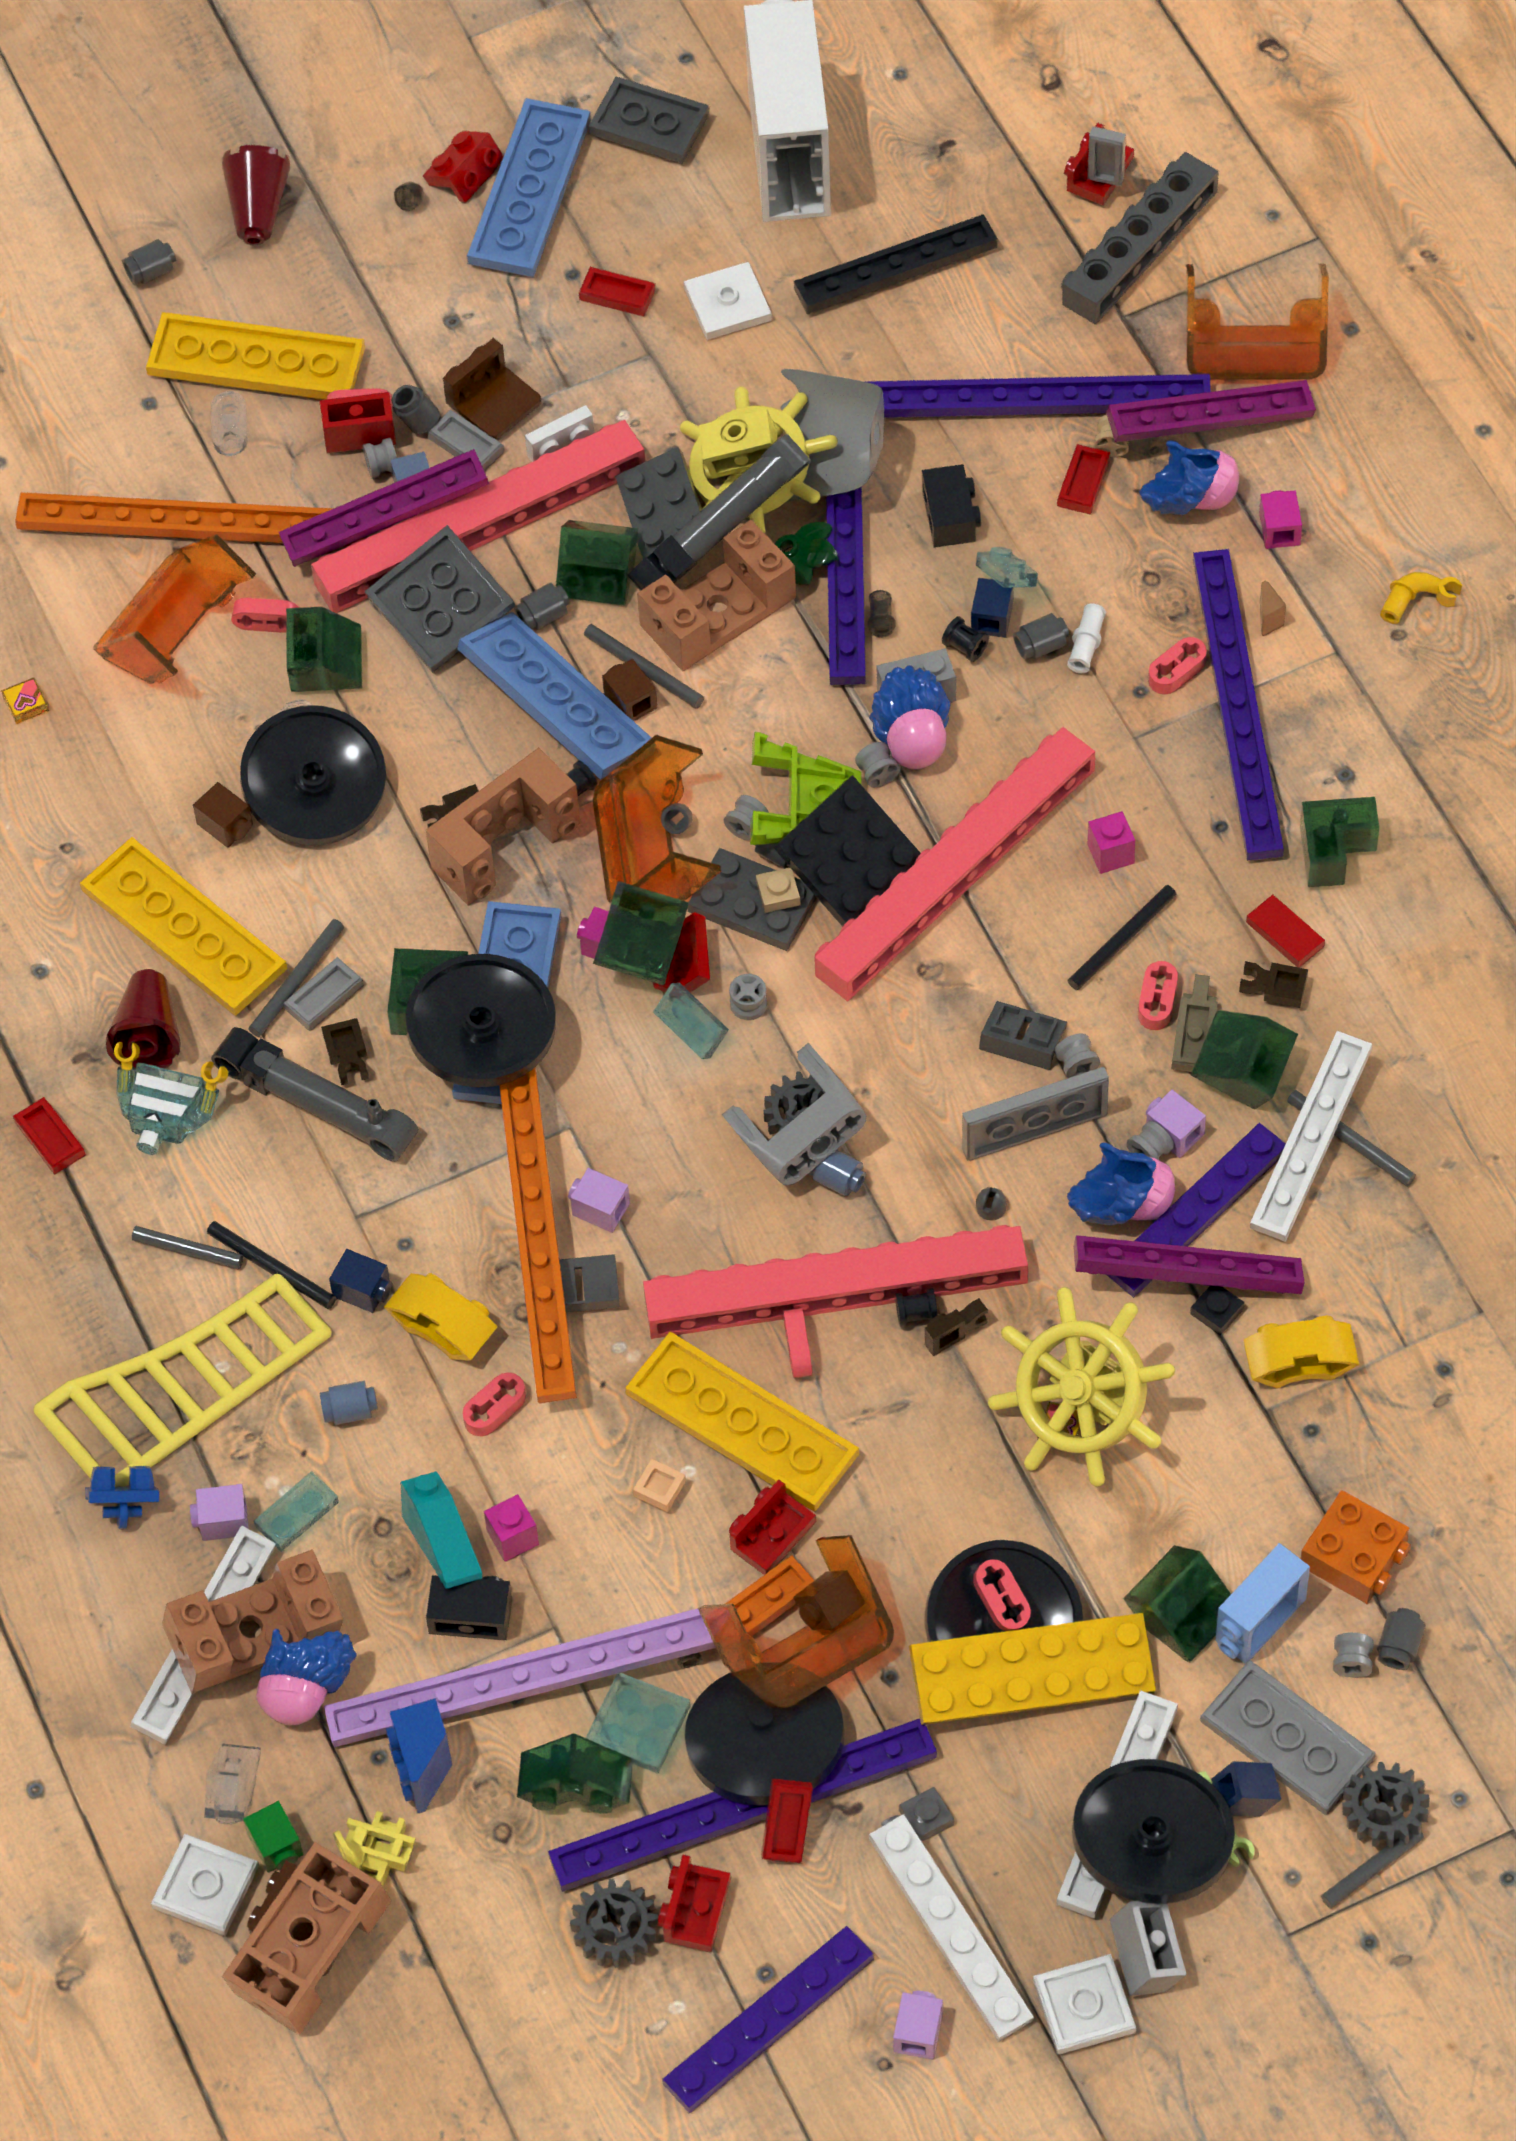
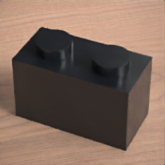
M964 464L922 470V493L933 547L976 542V527H981V515L979 506H972L971 499L975 498L974 481L972 477L966 478Z
M432 1575L426 1613L429 1634L507 1641L512 1604L510 1581H504L496 1576H484L481 1579L446 1589L437 1575Z

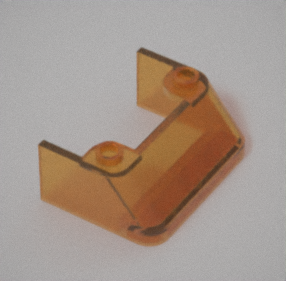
M1186 264V363L1191 374H1210V380L1315 379L1319 377L1327 365L1329 275L1326 264H1319L1318 298H1304L1297 301L1290 311V325L1220 326L1218 306L1209 299L1195 298L1193 264Z
M217 534L179 548L172 552L158 566L99 638L93 650L105 661L146 683L158 682L160 684L178 672L172 665L174 658L171 654L206 611L217 605L222 608L228 604L236 594L233 590L235 586L253 579L256 573Z
M655 735L596 786L593 794V809L606 897L611 905L626 909L685 901L721 873L720 865L673 852L671 833L666 831L661 823L663 811L671 804L678 803L682 799L684 787L681 773L703 755L701 748Z
M852 1535L821 1537L815 1540L828 1570H847L866 1602L834 1629L812 1631L807 1625L761 1652L755 1639L747 1634L734 1604L703 1605L698 1608L724 1666L771 1707L786 1708L794 1705L885 1651L893 1641L894 1628Z

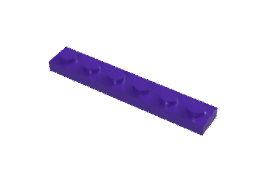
M1259 1122L1135 1241L1188 1247L1279 1160L1286 1143ZM1107 1275L1133 1298L1153 1280Z
M845 1926L662 2079L663 2085L690 2114L874 1960V1954L848 1926Z

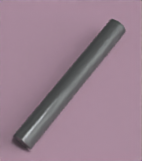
M135 1226L132 1232L133 1241L228 1267L240 1269L243 1262L242 1254L147 1228Z
M1409 1832V1843L1406 1845L1399 1838L1395 1839L1393 1848L1389 1849L1386 1846L1322 1894L1323 1902L1329 1908L1334 1907L1424 1839L1423 1833L1421 1832L1420 1835Z

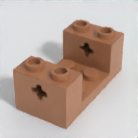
M752 519L723 537L724 563L684 589L680 590L667 575H664L637 593L640 626L682 672L796 598L795 565ZM714 603H723L727 608L722 612L711 611L709 606Z
M538 747L426 829L431 869L467 905H470L477 899L486 897L493 887L496 886L492 849L490 846L494 838L506 829L510 830L516 827L524 816L552 844L562 836L566 837L572 834L580 824L576 783Z
M312 1549L277 1562L272 1579L208 1602L204 1590L166 1603L162 1626L189 1689L193 1694L262 1668L265 1663V1657L270 1649L272 1633L275 1629H279L283 1641L290 1644L303 1638L311 1640L315 1636L324 1635L328 1631H340L343 1617ZM245 1621H254L260 1626L261 1634L254 1638H248L241 1633L239 1626Z
M314 1842L222 1977L234 1994L300 2035L323 2002L314 1988L356 1927L367 1934L371 1932L391 1903V1899L381 1882L317 1842ZM301 1922L311 1923L313 1925V1933L307 1940L297 1941L293 1939L292 1932L297 1924Z

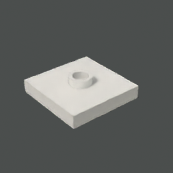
M749 262L684 281V290L706 340L772 321V313Z
M184 1834L151 1902L152 1909L226 1936L259 1867L258 1861Z
M1111 1954L1033 1976V1982L1057 2055L1136 2033V2026Z

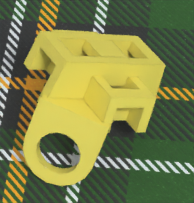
M380 1811L376 1812L372 1824L348 1818L346 1824L349 1831L345 1840L339 1830L333 1832L335 1844L342 1858L363 1872L365 1869L376 1872L377 1875L365 1873L381 1882L383 1887L391 1868L405 1871L415 1845V1838L404 1835L406 1830L405 1819L399 1817L397 1824L383 1820V1812ZM366 1837H368L365 1846H363ZM377 1838L383 1839V1840H386V1841H389V1842H391V1843H390V1844H386V1843L377 1841ZM401 1848H403L402 1853H401V1856L398 1857V1856H399V1853H400V1851H401Z

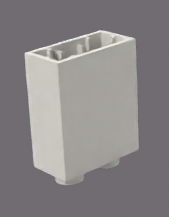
M766 0L759 5L744 6L748 96L763 222L831 216L828 122L813 1Z

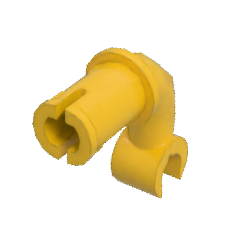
M1412 572L1404 575L1398 580L1391 582V592L1381 610L1380 616L1388 623L1398 624L1410 600H1414L1419 592L1435 594L1439 604L1445 607H1453L1457 596L1449 594L1447 591L1460 595L1462 584L1455 577L1450 576L1440 579L1426 572Z

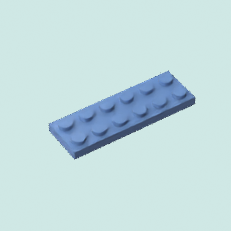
M525 98L468 251V264L534 277L591 122V111Z
M513 612L459 639L457 649L578 760L583 762L600 780L653 752L656 741Z
M488 901L478 954L499 955L522 963L535 972L549 988L561 921V909ZM453 1085V1099L502 1104L499 1085L491 1087Z

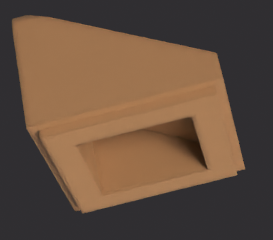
M1266 580L1261 582L1260 594L1261 634L1265 636L1284 626L1286 611L1285 602Z

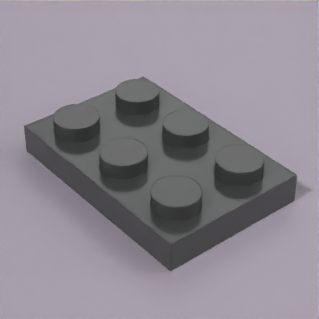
M616 76L589 124V134L683 164L709 116V105Z
M679 447L615 476L643 560L652 554L670 535L673 536L702 510L684 454Z
M719 848L689 900L687 907L689 913L696 912L704 915L709 921L788 951L817 897L802 880L795 878L800 895V905L765 913L756 884V875L776 870Z

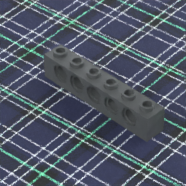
M1184 152L1176 162L1171 161L1166 167L1163 176L1156 183L1153 182L1147 187L1143 198L1136 205L1132 204L1129 206L1118 225L1110 227L1105 233L1102 242L1095 249H1090L1085 254L1081 265L1074 272L1070 271L1066 274L1061 284V289H1063L1062 305L1096 325L1217 193L1219 171L1187 152Z

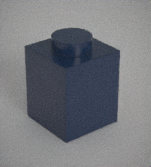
M978 578L971 610V628L978 633H986L989 636L1006 638L1013 607L1014 583L1005 582L998 578Z
M347 1248L329 1278L331 1292L337 1299L371 1313H374L379 1302L383 1303L386 1301L392 1288L386 1264Z
M1233 1761L1211 1778L1212 1784L1227 1802L1232 1816L1260 1817L1281 1800L1279 1784L1276 1781L1272 1763Z

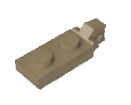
M1195 974L1193 994L1183 993V997H1181L1171 1069L1204 1074L1209 1073L1218 1006L1217 997L1208 996L1210 976Z

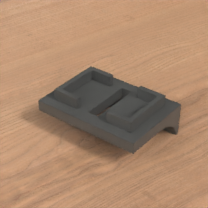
M996 1001L981 1032L979 1049L1050 1070L1055 1047L1062 1038L1067 1027V1021ZM1024 1022H1029L1030 1025L1023 1039L1018 1040L1017 1037Z
M615 1254L560 1259L566 1312L620 1307ZM575 1269H582L585 1298L583 1301H577Z

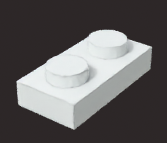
M585 405L526 434V450L530 461L533 462L543 454L552 453L568 446L576 439H583L594 434L593 414Z

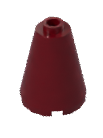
M263 145L239 146L238 153L231 155V149L225 152L222 157V169L237 236L246 244L260 245L271 237L290 171V159L286 154L285 158L278 156V149Z
M153 969L140 970L131 976L106 1036L107 1054L120 1066L121 1061L114 1055L116 1044L122 1042V1054L125 1058H129L132 1055V1043H136L139 1046L140 1054L132 1062V1071L155 1072L165 1069L172 1064L173 1058L180 1053L181 1042L168 983L163 974Z

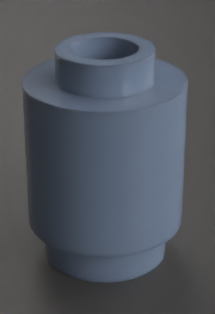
M838 1150L808 1173L813 1176L814 1181L844 1196H848L852 1191L858 1192L866 1176V1172L862 1171L863 1163Z
M365 1380L329 1387V1391L320 1392L325 1423L334 1421L335 1425L371 1419V1410L378 1409L374 1387L367 1388Z

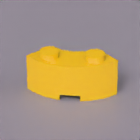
M410 1273L384 1306L407 1333L415 1334L428 1340L442 1350L450 1359L472 1360L498 1327L488 1317L490 1312L482 1303L477 1300L469 1301L446 1286L438 1276L432 1273H428L426 1276Z
M1319 1316L1313 1320L1297 1321L1282 1325L1276 1323L1265 1324L1257 1329V1333L1243 1339L1251 1379L1277 1389L1289 1383L1307 1379L1332 1381L1359 1365L1351 1324L1335 1321L1332 1316Z

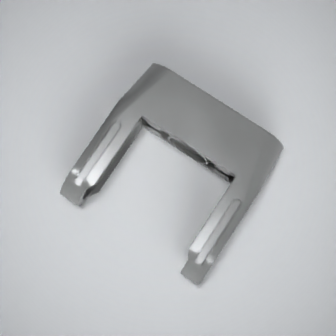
M809 1043L797 1051L798 1060L826 1093L771 1139L767 1140L740 1107L733 1105L722 1114L765 1168L783 1185H792L800 1181L854 1136L866 1122V1114L857 1100Z

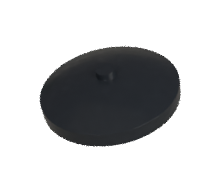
M298 706L270 717L252 734L241 759V790L252 815L271 833L299 844H329L356 833L369 822L377 811L385 789V760L373 734L353 716L326 706Z
M493 954L464 955L439 964L425 974L417 983L409 997L406 1008L407 1037L417 1059L436 1076L454 1084L469 1087L497 1086L524 1076L535 1068L548 1053L556 1029L554 1001L543 980L524 964Z
M993 1540L974 1545L962 1551L941 1570L929 1591L924 1619L928 1642L1005 1632L994 1623L973 1583L976 1569L982 1563L991 1559L999 1560L1006 1564L1029 1603L1031 1609L1030 1618L1021 1629L1083 1621V1612L1080 1597L1072 1579L1054 1558L1044 1551L1023 1542ZM989 1568L985 1569L987 1575L983 1579L984 1584H993L997 1592L1001 1594L1002 1592L997 1583L1002 1578L999 1572L992 1573ZM1005 1597L1002 1598L1006 1606V1611L1002 1614L1005 1620L1012 1618L1015 1623H1018L1017 1616L1021 1613L1018 1606L1011 1608Z
M779 1664L748 1666L720 1677L709 1685L697 1698L689 1712L685 1726L687 1754L697 1777L706 1787L721 1797L748 1805H768L772 1779L810 1782L813 1789L816 1788L829 1776L838 1763L845 1739L842 1712L838 1701L830 1689L808 1672Z
M1138 1759L1111 1766L1099 1773L1087 1784L1075 1806L1072 1838L1075 1851L1082 1865L1102 1886L1117 1895L1133 1901L1150 1904H1168L1184 1901L1201 1894L1221 1877L1232 1854L1235 1827L1227 1802L1217 1788L1206 1778L1185 1766L1173 1762L1156 1759Z

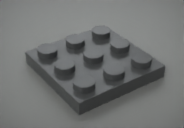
M448 525L364 591L369 600L432 673L459 652L457 648L460 638L503 617L515 607L514 601Z

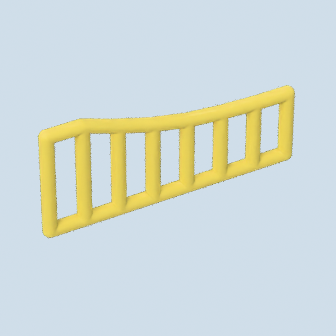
M274 1274L248 1294L178 1338L137 1357L67 1381L35 1404L33 1411L91 1479L93 1467H100L99 1464L53 1412L54 1409L71 1398L128 1463L126 1468L115 1475V1487L127 1486L129 1484L130 1466H150L152 1468L329 1339L331 1329L282 1275ZM276 1291L312 1330L310 1334L296 1344L289 1339L259 1305ZM245 1313L248 1314L282 1353L266 1366L262 1365L228 1326ZM215 1333L252 1376L233 1388L197 1348V1343ZM182 1353L221 1398L203 1411L161 1364L162 1361ZM146 1369L187 1415L190 1421L172 1433L124 1377ZM108 1383L160 1443L141 1456L87 1394L86 1390Z

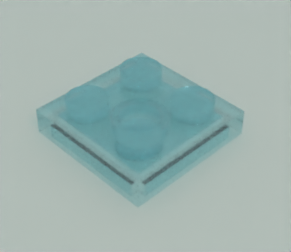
M617 1673L585 1738L586 1745L659 1774L691 1707L690 1700L626 1674Z

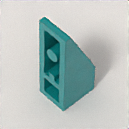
M435 1471L401 1481L402 1518L444 1587L448 1589L481 1579L482 1570L452 1495L438 1472Z

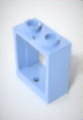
M1281 1543L1265 1557L1218 1608L1215 1641L1225 1655L1232 1659L1237 1657L1244 1664L1253 1658L1303 1604L1307 1597L1310 1566Z

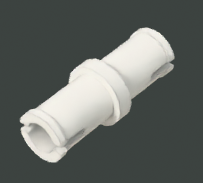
M1091 603L1085 605L1080 625L1074 630L1072 636L1074 645L1067 665L1069 669L1076 673H1086L1089 671L1094 650L1101 643L1100 630L1106 610L1098 604Z

